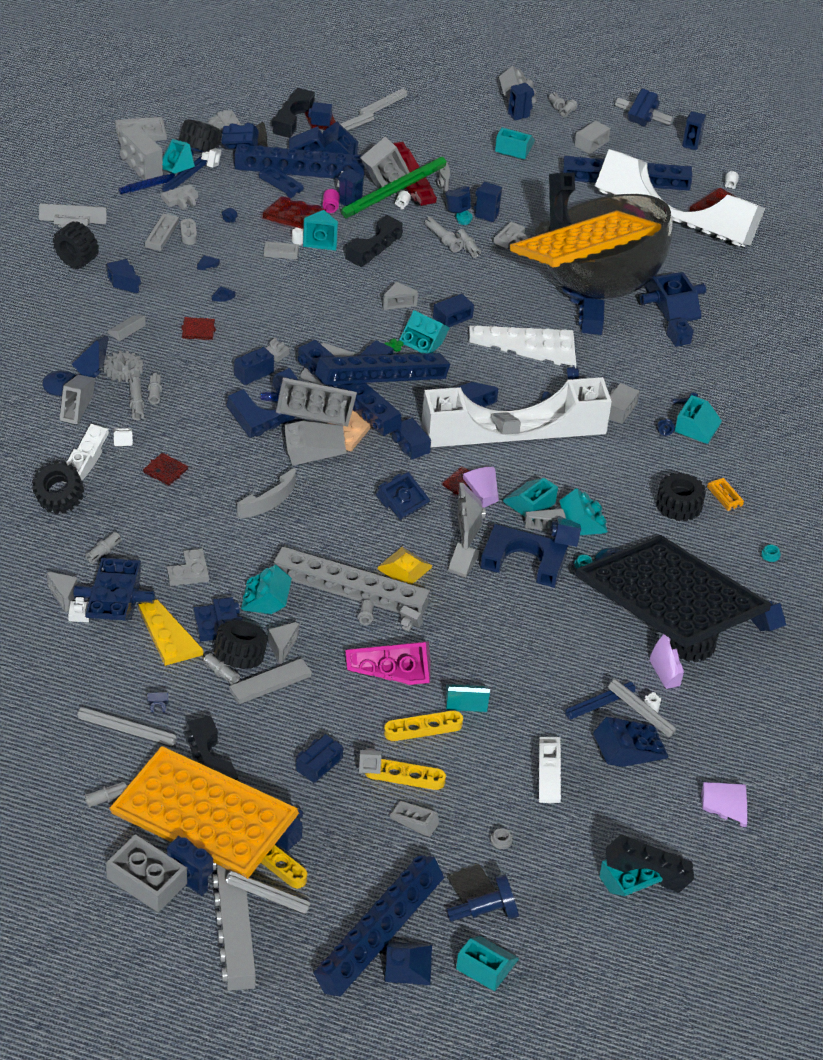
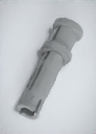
M428 217L431 223L425 220V226L438 235L442 243L449 246L452 252L456 253L462 249L463 241L460 238H456L452 231H447L432 217Z

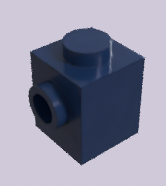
M314 102L313 107L309 108L308 115L311 118V124L330 126L332 104Z
M685 318L669 321L666 334L675 347L691 344L694 330Z

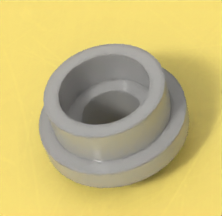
M497 829L491 835V844L497 849H507L512 844V836L506 829Z

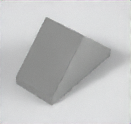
M396 282L384 294L383 309L389 310L417 306L418 291Z
M457 543L448 571L466 578L480 556L481 550L470 546L468 549H463V544Z
M48 572V588L65 612L69 611L70 601L75 599L73 593L75 585H78L77 577Z
M294 622L269 629L268 643L280 664H283L299 637V623Z

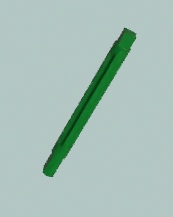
M441 156L342 208L341 214L347 219L446 167V159Z

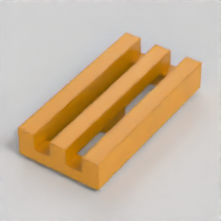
M724 478L708 483L707 488L727 511L731 510V507L733 509L737 508V505L743 506L744 500Z

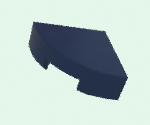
M204 255L197 264V269L216 268L220 264V259Z
M220 286L212 295V301H229L235 297L236 292Z

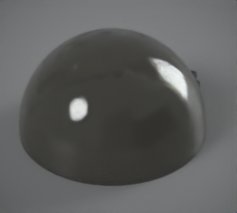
M617 194L596 198L569 208V217L575 224L613 211H620L661 224V229L654 233L653 236H644L640 240H632L625 245H616L613 249L601 250V253H592L586 258H577L573 262H565L558 267H550V265L544 263L546 268L563 286L588 298L614 299L639 290L658 273L669 253L673 226L671 210L667 203L657 197L645 194ZM550 221L539 223V227L535 229L536 236L550 232Z

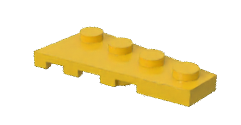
M155 600L154 604H138L139 612L165 666L203 656V649L158 600Z

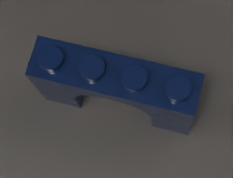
M290 368L274 375L272 386L278 394L280 393L283 378L298 380ZM244 389L228 396L227 408L249 438L260 436L265 431L271 428L275 429L280 424L286 421L290 422L296 417L276 413V410H265L258 407Z
M495 524L482 554L481 568L499 573L505 558L509 554L519 551L528 552L535 555L541 561L536 583L555 588L567 557L568 545L554 543V539Z

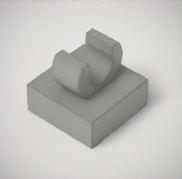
M277 338L270 341V345L266 348L274 355L276 362L289 355L290 348L286 347L283 342L279 343Z
M405 605L400 610L402 618L400 624L403 630L409 632L412 626L420 628L423 623L421 613Z
M372 748L360 750L359 773L380 774L381 751H375Z

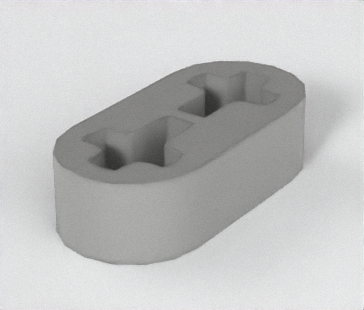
M184 219L180 223L181 240L186 245H193L197 241L196 223L192 219Z

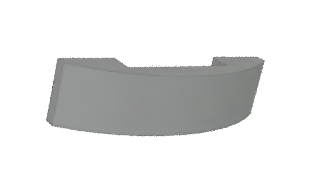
M293 468L280 476V484L258 498L251 494L237 503V517L247 518L256 516L281 504L295 487L296 469Z

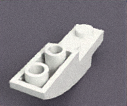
M90 424L78 449H74L71 453L67 465L70 464L77 470L81 480L88 475L102 453L101 447L109 434L107 428Z
M540 737L539 803H561L560 737Z

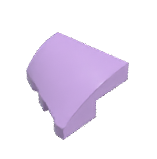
M494 467L479 468L463 474L465 482L481 500L482 507L498 502L496 471Z
M663 634L655 645L649 661L665 689L681 685L684 671L679 661L677 649L672 650L671 638Z
M704 782L701 791L702 809L709 813H716L725 820L730 817L739 821L740 826L746 827V785Z

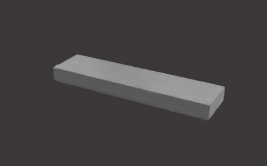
M301 658L229 686V691L237 703L242 704L309 678L312 672Z

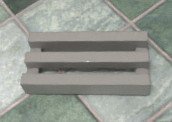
M265 242L264 257L297 259L299 244Z

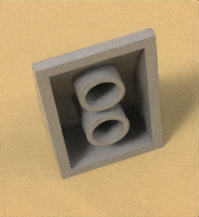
M299 421L285 425L287 451L292 466L347 454L344 429L341 425Z

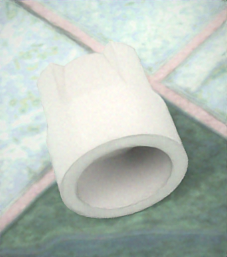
M730 171L726 174V188H736L739 178L736 172Z
M407 191L399 192L395 205L404 209L408 205L411 195Z
M301 226L292 229V242L294 244H303L304 229Z
M655 692L645 696L644 702L658 713L661 698Z

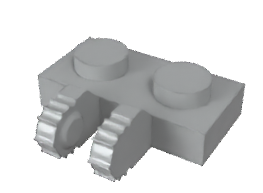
M232 110L218 112L217 116L209 118L208 121L210 125L219 128L221 131H223V126H229L231 123L241 125Z
M191 184L161 193V199L168 207L178 205L184 210L187 208L186 202L191 207L196 206L195 199L198 198V192Z
M511 221L494 237V243L508 249L510 244L529 239L530 237L524 234L525 227Z

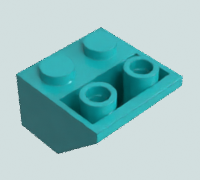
M502 127L497 134L495 152L519 159H526L535 143V139L532 135Z
M413 310L399 341H403L404 345L421 353H433L443 343L450 328Z
M691 395L677 417L675 432L709 444L721 425L722 420L708 401Z
M545 478L528 481L504 498L503 502L525 517L526 512L547 510L556 503L558 486Z
M576 488L559 500L566 519L581 525L580 535L604 534L608 532L606 527L607 521L601 512L602 506L598 501H593L586 492H581Z
M276 564L264 569L260 574L250 577L246 582L241 609L243 611L273 614L286 607L292 578Z
M607 859L602 861L599 875L610 893L621 896L632 894L659 883L663 879L658 872L650 869H634L624 873L608 867Z
M477 936L470 938L458 953L456 970L495 992L519 958L487 939Z

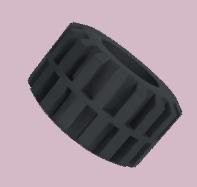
M188 119L183 122L179 140L190 144L192 148L209 152L212 149H218L223 132L213 125Z
M72 221L54 234L53 246L56 253L71 268H82L99 254V245L95 235L83 223L80 224L78 221Z
M54 461L52 465L49 462L45 468L43 466L39 468L40 472H36L34 475L36 479L32 481L34 485L32 489L41 507L50 513L53 510L54 514H59V511L62 514L67 513L66 510L68 509L70 511L74 510L73 506L80 504L79 499H83L82 493L84 492L83 482L77 470L72 465H67L63 461L61 464L58 461ZM55 483H68L62 492L57 494L49 493L50 488Z
M687 473L666 475L659 484L656 506L669 519H676V521L693 520L695 516L698 517L700 512H702L706 495L705 486L702 485L701 480H697V477L690 476Z
M242 620L226 621L218 628L213 649L214 655L221 662L224 661V664L234 668L251 669L257 667L263 662L268 635L265 634L266 632L263 629H260L261 627Z
M719 633L687 648L680 646L672 639L670 640L672 650L677 649L679 659L681 660L686 659L688 662L690 660L694 662L704 661L715 652Z

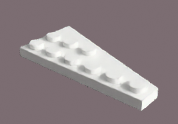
M469 326L470 343L486 347L497 346L501 348V351L507 352L512 350L516 351L517 355L540 361L547 359L554 361V364L559 366L562 363L570 365V367L574 365L576 368L573 330Z

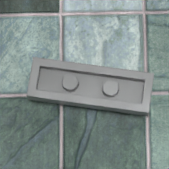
M163 213L145 241V248L161 251L178 225L179 217Z

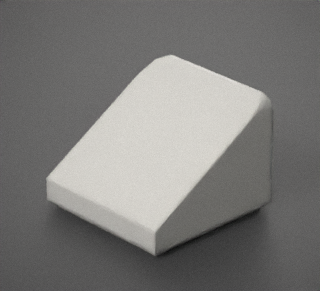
M114 428V446H131L133 444L131 428Z

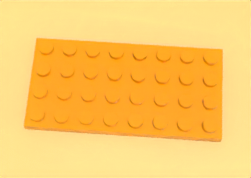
M613 211L510 244V251L517 253L519 256H526L528 259L537 260L539 263H546L550 267H558L562 263H570L577 258H586L592 253H601V250L613 249L616 245H625L629 241L640 240L644 236H653L654 233L661 231V224L624 212Z
M163 746L160 747L109 808L112 814L170 842H173L178 836L187 838L197 848L205 849L213 857V863L227 870L239 873L247 879L299 814L296 807Z

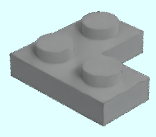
M203 548L184 550L185 565L167 567L170 586L209 582Z

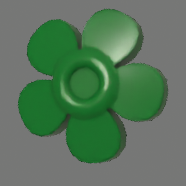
M391 339L390 343H384L394 348V352L401 351V347L404 345L403 341H397V339Z

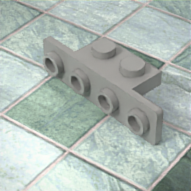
M40 203L39 220L54 221V224H58V227H64L72 221H78L85 226H88L89 223L106 224L107 207Z

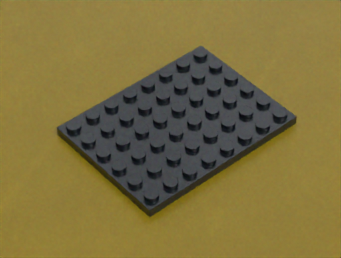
M662 535L576 569V576L684 648L763 614L771 608L770 602Z

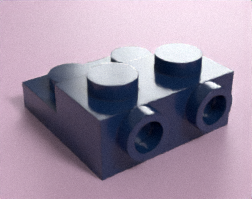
M409 472L403 475H396L389 483H382L376 493V496L385 508H391L400 521L425 507L431 501Z
M233 597L213 599V605L193 607L200 642L216 640L218 628L222 623L242 620V616H237L240 613L239 603L234 602Z
M178 836L167 847V855L187 867L186 886L203 896L208 891V876L213 872V857L205 849L194 846L187 838Z

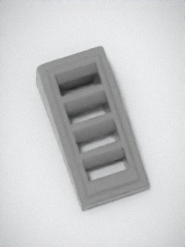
M508 412L491 414L492 420L503 435L520 433L521 422L518 418Z
M554 509L526 512L524 527L550 531L552 521H556L557 516L566 518L564 510Z
M400 801L390 814V819L428 837L432 835L439 825L436 811Z

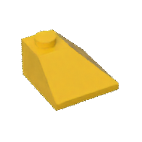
M401 547L380 564L377 569L394 580L412 585L428 572L432 565L406 548Z

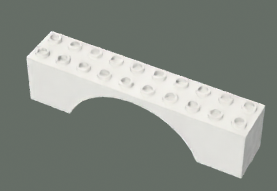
M610 149L595 187L600 188L599 191L602 193L614 194L613 197L627 201L629 199L628 203L641 207L643 205V209L651 212L658 211L657 214L671 218L672 216V220L685 224L688 222L687 226L695 229L702 228L704 233L710 235L717 234V238L730 241L731 239V243L743 247L751 245L765 210L764 207L731 195H726L717 204L701 211L683 212L677 210L662 200L653 188L648 174L647 162Z
M603 377L567 380L564 386L547 400L535 406L514 411H496L481 407L467 398L461 387L424 390L422 427L431 439V447L600 435L607 432L612 401ZM508 412L518 418L521 422L520 433L503 435L492 420L491 414Z

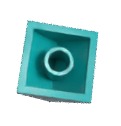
M172 139L162 157L163 170L175 174L195 167L190 144Z
M325 210L305 217L303 247L336 251L338 221Z
M447 684L446 710L487 712L490 688L488 686Z

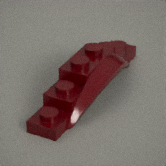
M403 141L393 143L400 152L409 172L420 168L410 149L406 147ZM426 177L404 188L414 201H418L420 205L436 203L437 197Z

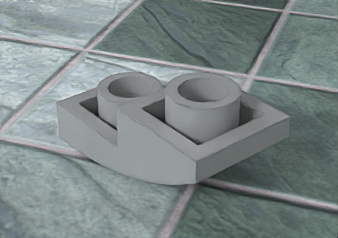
M446 163V167L437 171L439 176L437 183L444 193L449 189L450 169L448 163Z

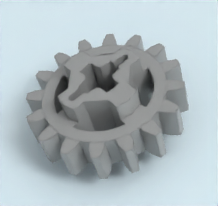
M119 351L118 354L113 352L112 356H107V360L104 362V373H106L107 377H111L112 380L118 379V382L122 380L128 382V379L131 378L133 380L132 377H140V373H143V360H140V356L135 357V353L129 354V351L125 353Z

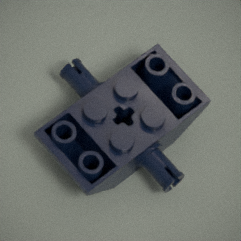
M684 272L655 276L643 280V284L649 293L640 294V303L642 305L656 303L668 322L680 318H685L686 321L702 318L698 295L706 293L704 283L692 285Z
M102 558L94 585L92 587L75 585L74 598L90 599L85 614L86 618L132 620L136 602L154 604L155 591L139 590L140 560Z

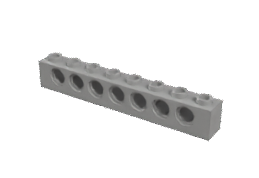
M283 546L274 561V565L276 564L288 574L293 582L360 602L371 600L374 606L400 613V610L405 605L421 613L423 616L429 603L430 590Z

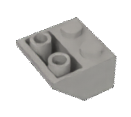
M514 66L499 76L503 94L508 99L510 98L511 86L527 83L533 88L534 85L530 78H526L524 73L520 69L517 70ZM535 90L534 97H532V103H535L537 101Z

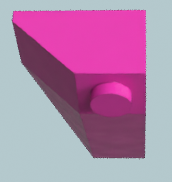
M429 641L345 650L347 670L408 685L430 683L431 659Z

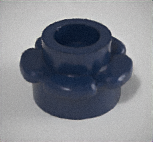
M229 207L222 211L225 222H236L238 214L233 208Z
M574 365L567 367L568 380L580 378L579 368H575Z
M670 419L660 420L657 430L661 435L669 436L675 430V424Z

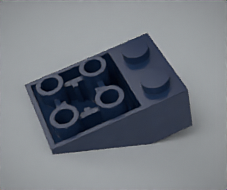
M606 717L593 732L608 765L626 767L669 757L657 733V729L651 724Z

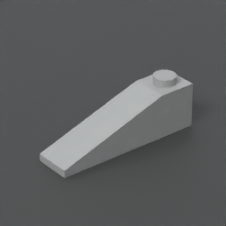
M459 483L457 519L463 549H468L482 526V519H485L486 509L482 507L481 500L464 483Z

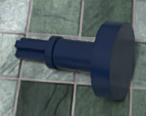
M506 874L495 877L499 890L476 898L467 899L468 903L447 909L450 921L453 922L471 915L473 918H476L479 915L503 907L509 920L519 917Z

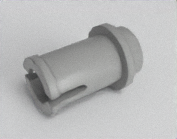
M554 92V95L552 93L549 95V100L553 103V107L556 110H560L565 106V101L557 93Z
M568 100L566 105L559 110L561 112L560 115L567 117L568 114L577 109V102L575 100Z
M364 600L361 603L358 620L363 625H369L374 619L372 614L374 603L371 600Z

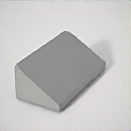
M133 315L107 332L118 341H121L146 326L145 316Z

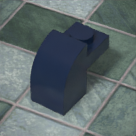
M463 186L454 191H446L448 211L462 213L471 208L469 186Z

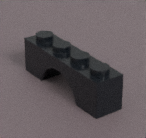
M297 88L291 94L289 100L285 102L283 108L278 111L277 116L272 119L273 134L291 138L297 130V116L295 115L309 113V108H312L315 102V92Z
M575 173L549 174L550 232L575 224L571 221L568 214V200L571 193L575 190Z
M388 215L384 216L377 222L376 237L370 239L356 238L346 245L345 259L363 267L384 249L391 246L393 242L401 238L403 223Z
M211 715L187 721V730L184 731L186 742L191 743L193 758H197L198 763L238 781V776L232 762L218 760L209 753L218 744V730Z
M620 834L606 847L608 867L624 873L634 869L654 870L663 878L661 887L679 893L694 880L692 861Z

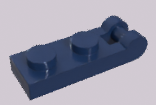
M272 166L259 172V178L285 192L289 198H293L296 193L304 190L300 182Z

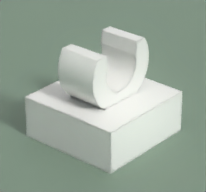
M215 148L209 152H202L201 159L208 160L207 166L209 167L219 166L222 150Z
M76 597V601H70L69 621L89 622V618L85 617L89 602H84L82 597Z

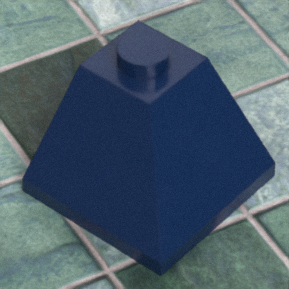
M104 336L96 340L72 363V366L83 376L96 378L100 375V369L104 366L109 338Z
M388 942L385 982L430 985L432 945Z

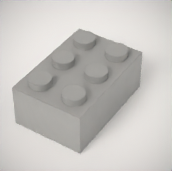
M138 125L120 130L119 141L121 144L120 156L122 160H125L130 168H133L145 182L162 177V148Z
M386 137L361 157L365 168L378 189L410 173L397 147Z
M136 834L106 862L108 880L157 912L187 884V867Z

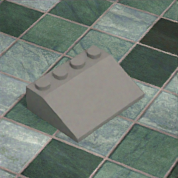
M283 378L276 413L348 427L357 392Z

